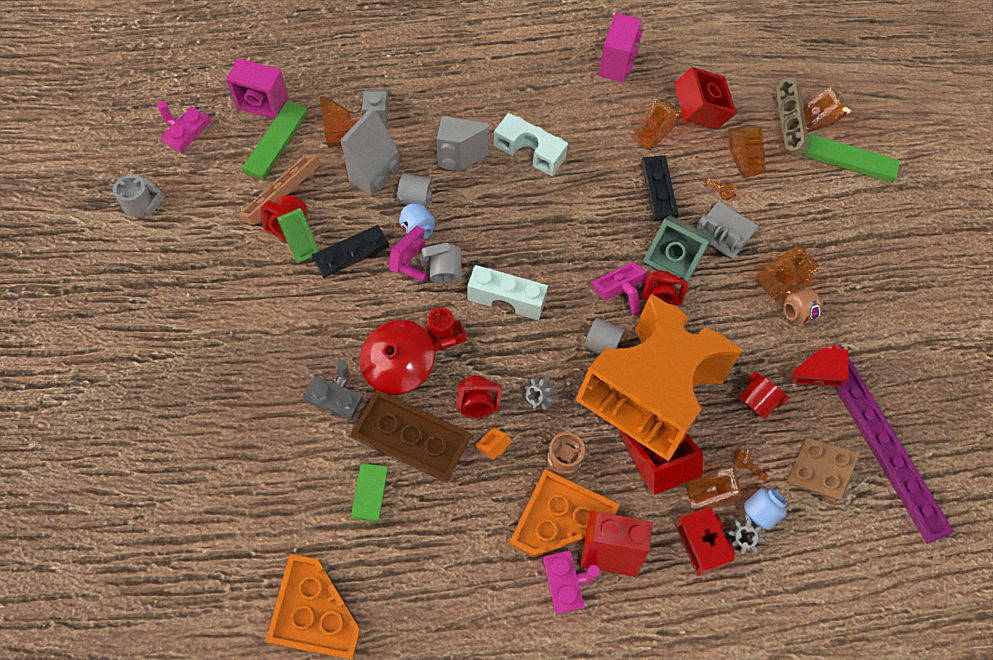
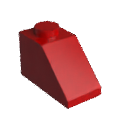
M834 345L820 348L792 372L791 384L845 387L848 382L849 349H842L840 346Z

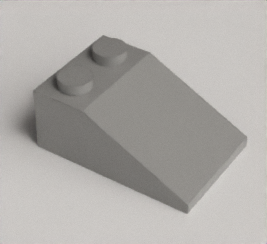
M371 107L341 139L349 183L373 196L377 190L383 188L389 176L397 172L400 167V160L396 145L376 110Z

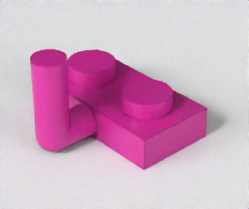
M165 101L157 103L164 122L171 126L161 139L163 143L180 153L211 123L208 115L192 106L179 119H176L171 115Z
M416 225L391 249L389 270L396 273L401 271L423 283L426 281L428 274L410 266V262L417 253H421L425 246L424 228Z
M635 262L626 264L591 281L593 290L605 301L625 292L629 297L631 314L638 315L641 313L638 290L635 287L647 280V272Z
M571 551L543 556L555 614L560 615L583 610L585 606L579 585L594 582L600 574L599 567L592 565L587 572L576 574Z

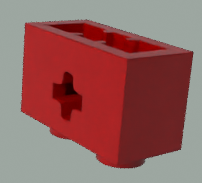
M712 507L682 516L675 523L697 577L727 567L735 561L734 547L730 540H726L722 532L723 524L721 518L717 513L714 514ZM704 537L705 539H710L712 543H704L702 538Z

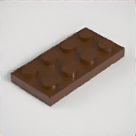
M376 390L351 433L352 439L447 484L472 437V433L379 390Z

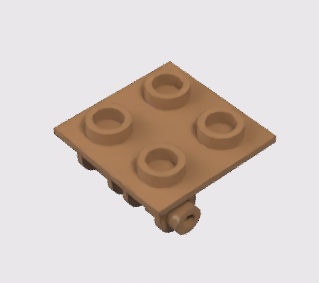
M806 438L787 483L824 496L823 501L832 505L835 501H841L860 453Z

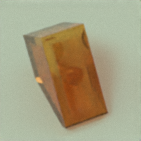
M829 87L803 107L807 132L832 126L851 112L842 96L833 88Z
M321 96L324 132L328 148L342 146L341 139L357 121H352L349 110L329 98Z
M657 98L632 138L651 151L672 131L682 116V111L667 100Z
M748 124L728 129L730 152L742 177L747 178L766 173L762 127Z

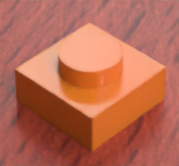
M492 428L474 446L479 453L494 460L503 454L513 441L507 433Z

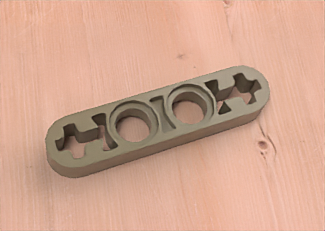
M787 78L782 80L777 87L784 144L793 156H800L809 147L801 89L794 79ZM796 103V107L792 111L786 112L789 105ZM799 121V125L794 130H789L792 123ZM794 137H797V139L799 140V142L797 143L798 146H796V139Z

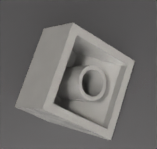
M442 116L436 138L438 167L446 170L462 171L487 157L489 152V123Z

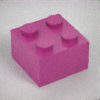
M615 13L603 46L598 76L624 83L626 74L631 75L634 62L631 60L637 58L640 46L636 45V43H640L643 30L640 29L641 19Z
M238 58L226 78L238 110L275 120L287 100H289L282 72L273 66H265Z

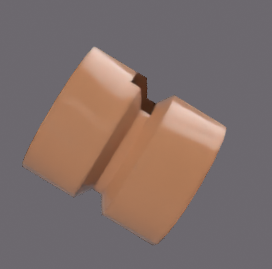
M562 432L552 439L547 455V466L552 473L568 478L579 471L585 454V445L582 439L570 432Z

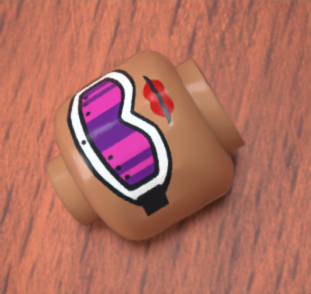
M804 289L787 296L783 311L785 316L793 323L798 325L804 324L821 316L823 300L814 290Z

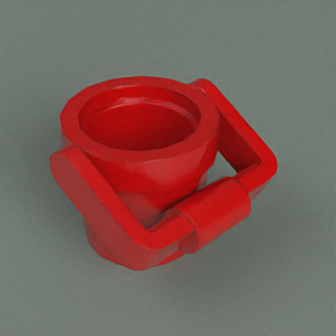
M655 271L647 277L642 300H646L647 303L650 295L653 294L667 304L682 306L688 289V283L685 278L678 277L668 271ZM676 284L681 285L679 294L675 287Z
M440 307L430 312L425 330L433 340L435 352L467 341L466 331L460 320H454L450 310Z
M483 376L466 378L458 385L456 411H461L463 416L473 419L484 418L491 415L494 411H499L502 395L500 384L489 382ZM491 391H496L495 399L492 398Z

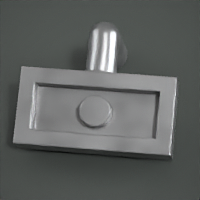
M339 361L336 365L339 373L336 383L334 384L315 376L303 400L305 403L352 421L363 400V395L345 388L350 379V373L347 363Z

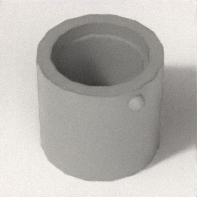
M403 173L398 186L397 202L404 205L422 204L428 208L432 196L433 179Z
M596 317L586 338L584 348L597 354H601L605 348L618 349L625 329H623V326L618 327Z

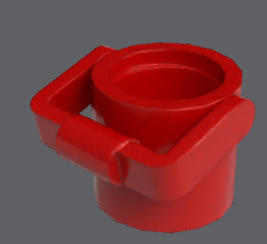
M292 195L281 196L277 203L267 200L261 207L263 229L282 240H286L277 218L299 208L302 210L304 217H306L308 212L307 205L301 199Z
M756 371L746 379L744 383L747 387L738 397L743 404L765 420L775 408H780L789 399L781 389Z

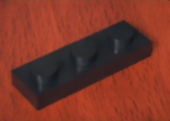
M666 155L643 157L641 164L653 221H664L669 215L678 218L679 213Z
M377 224L312 254V258L322 277L325 278L390 247L388 240Z

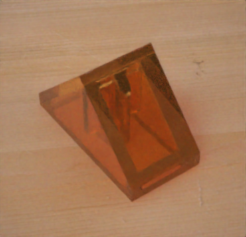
M734 467L686 483L691 510L694 511L708 507L731 506L742 495Z

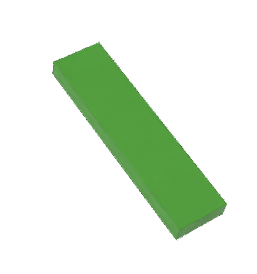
M287 100L242 167L243 173L262 181L266 179L308 115V107Z
M813 134L808 136L809 147L802 156L891 183L897 177L900 160Z

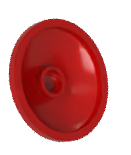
M402 319L386 322L373 330L365 340L360 353V368L364 379L375 390H379L387 395H403L417 389L429 377L435 363V346L431 336L419 324ZM395 348L394 353L388 355L389 350Z

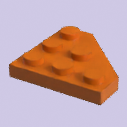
M544 469L512 535L509 546L535 558L585 540L590 510L616 515L620 504Z
M290 554L265 642L267 644L354 660L361 630L321 563L315 558Z

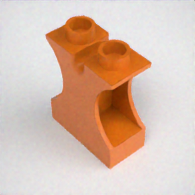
M651 294L635 328L640 344L624 349L605 348L589 367L576 401L669 461L702 409L695 397L693 387L702 384L722 385L743 349L731 343L723 334L706 327L702 328L698 334L689 333L685 329L688 322L687 315L679 307L667 304Z

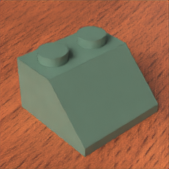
M669 215L664 219L643 262L659 271H668L678 277L685 278L688 283L713 237Z

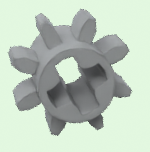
M539 376L531 379V385L525 386L527 390L526 400L533 405L534 409L541 406L543 409H547L552 406V401L558 399L556 395L557 385L550 381V377L543 379Z
M749 518L742 525L735 520L734 523L737 526L735 530L727 531L728 534L734 536L735 540L731 541L733 547L739 544L741 546V554L746 552V548H751L754 552H757L755 547L757 541L764 542V539L758 537L757 534L762 529L761 526L750 527L751 519ZM743 529L747 532L752 531V534L749 536L751 541L748 543L744 540L739 541L742 537L740 531Z

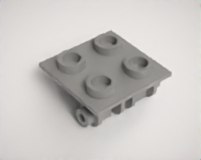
M718 201L707 216H702L697 229L713 237L710 243L712 247L729 258L734 259L759 226Z

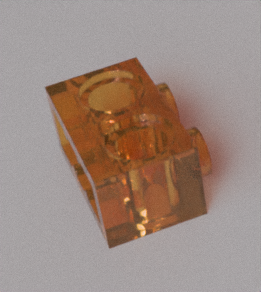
M798 244L763 268L756 282L777 302L782 297L787 298L789 294L795 293L798 290L797 287L801 284L803 286L808 285L816 277L814 273L819 264Z

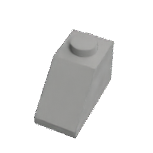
M366 89L363 92V115L371 107L374 108L385 128H388L390 89Z

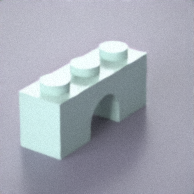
M510 113L505 116L495 129L493 146L512 156L522 147L534 149L533 167L551 176L554 175L567 155L568 143L562 138L555 137L545 132L542 128L536 127Z
M475 265L467 286L469 301L490 307L495 300L505 301L515 308V314L539 320L546 301L548 285Z

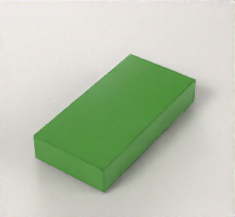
M300 208L277 218L297 263L319 252Z
M360 464L351 513L353 520L380 522L388 475L387 466Z

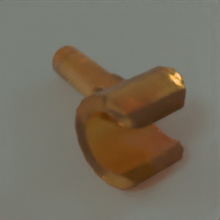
M706 178L704 181L707 185L717 189L723 200H730L736 196L734 192L738 190V187L734 183L723 186L709 178Z
M745 448L736 451L733 460L735 466L743 469L747 468L763 481L767 480L769 476L755 466L754 463L750 462L752 452Z

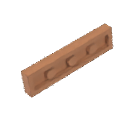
M305 154L237 215L243 222L252 225L262 222L261 207L267 200L277 203L281 196L295 192L303 180L316 173V169L322 164L319 158L314 155Z

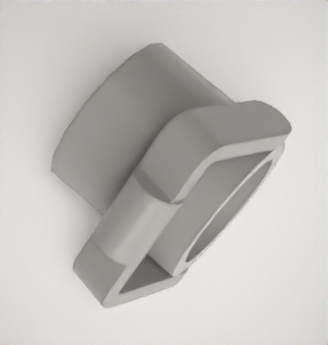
M139 175L123 176L113 186L114 196L123 211L131 217H140L145 214L151 215L165 198V194L159 189L157 184L148 178L143 179ZM150 192L157 194L154 199Z
M448 243L425 247L421 250L419 263L423 266L424 270L430 271V280L432 282L452 284L461 281V248L449 245Z

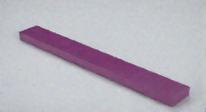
M849 358L848 382L845 387L834 388L926 544H929L954 533L953 528Z

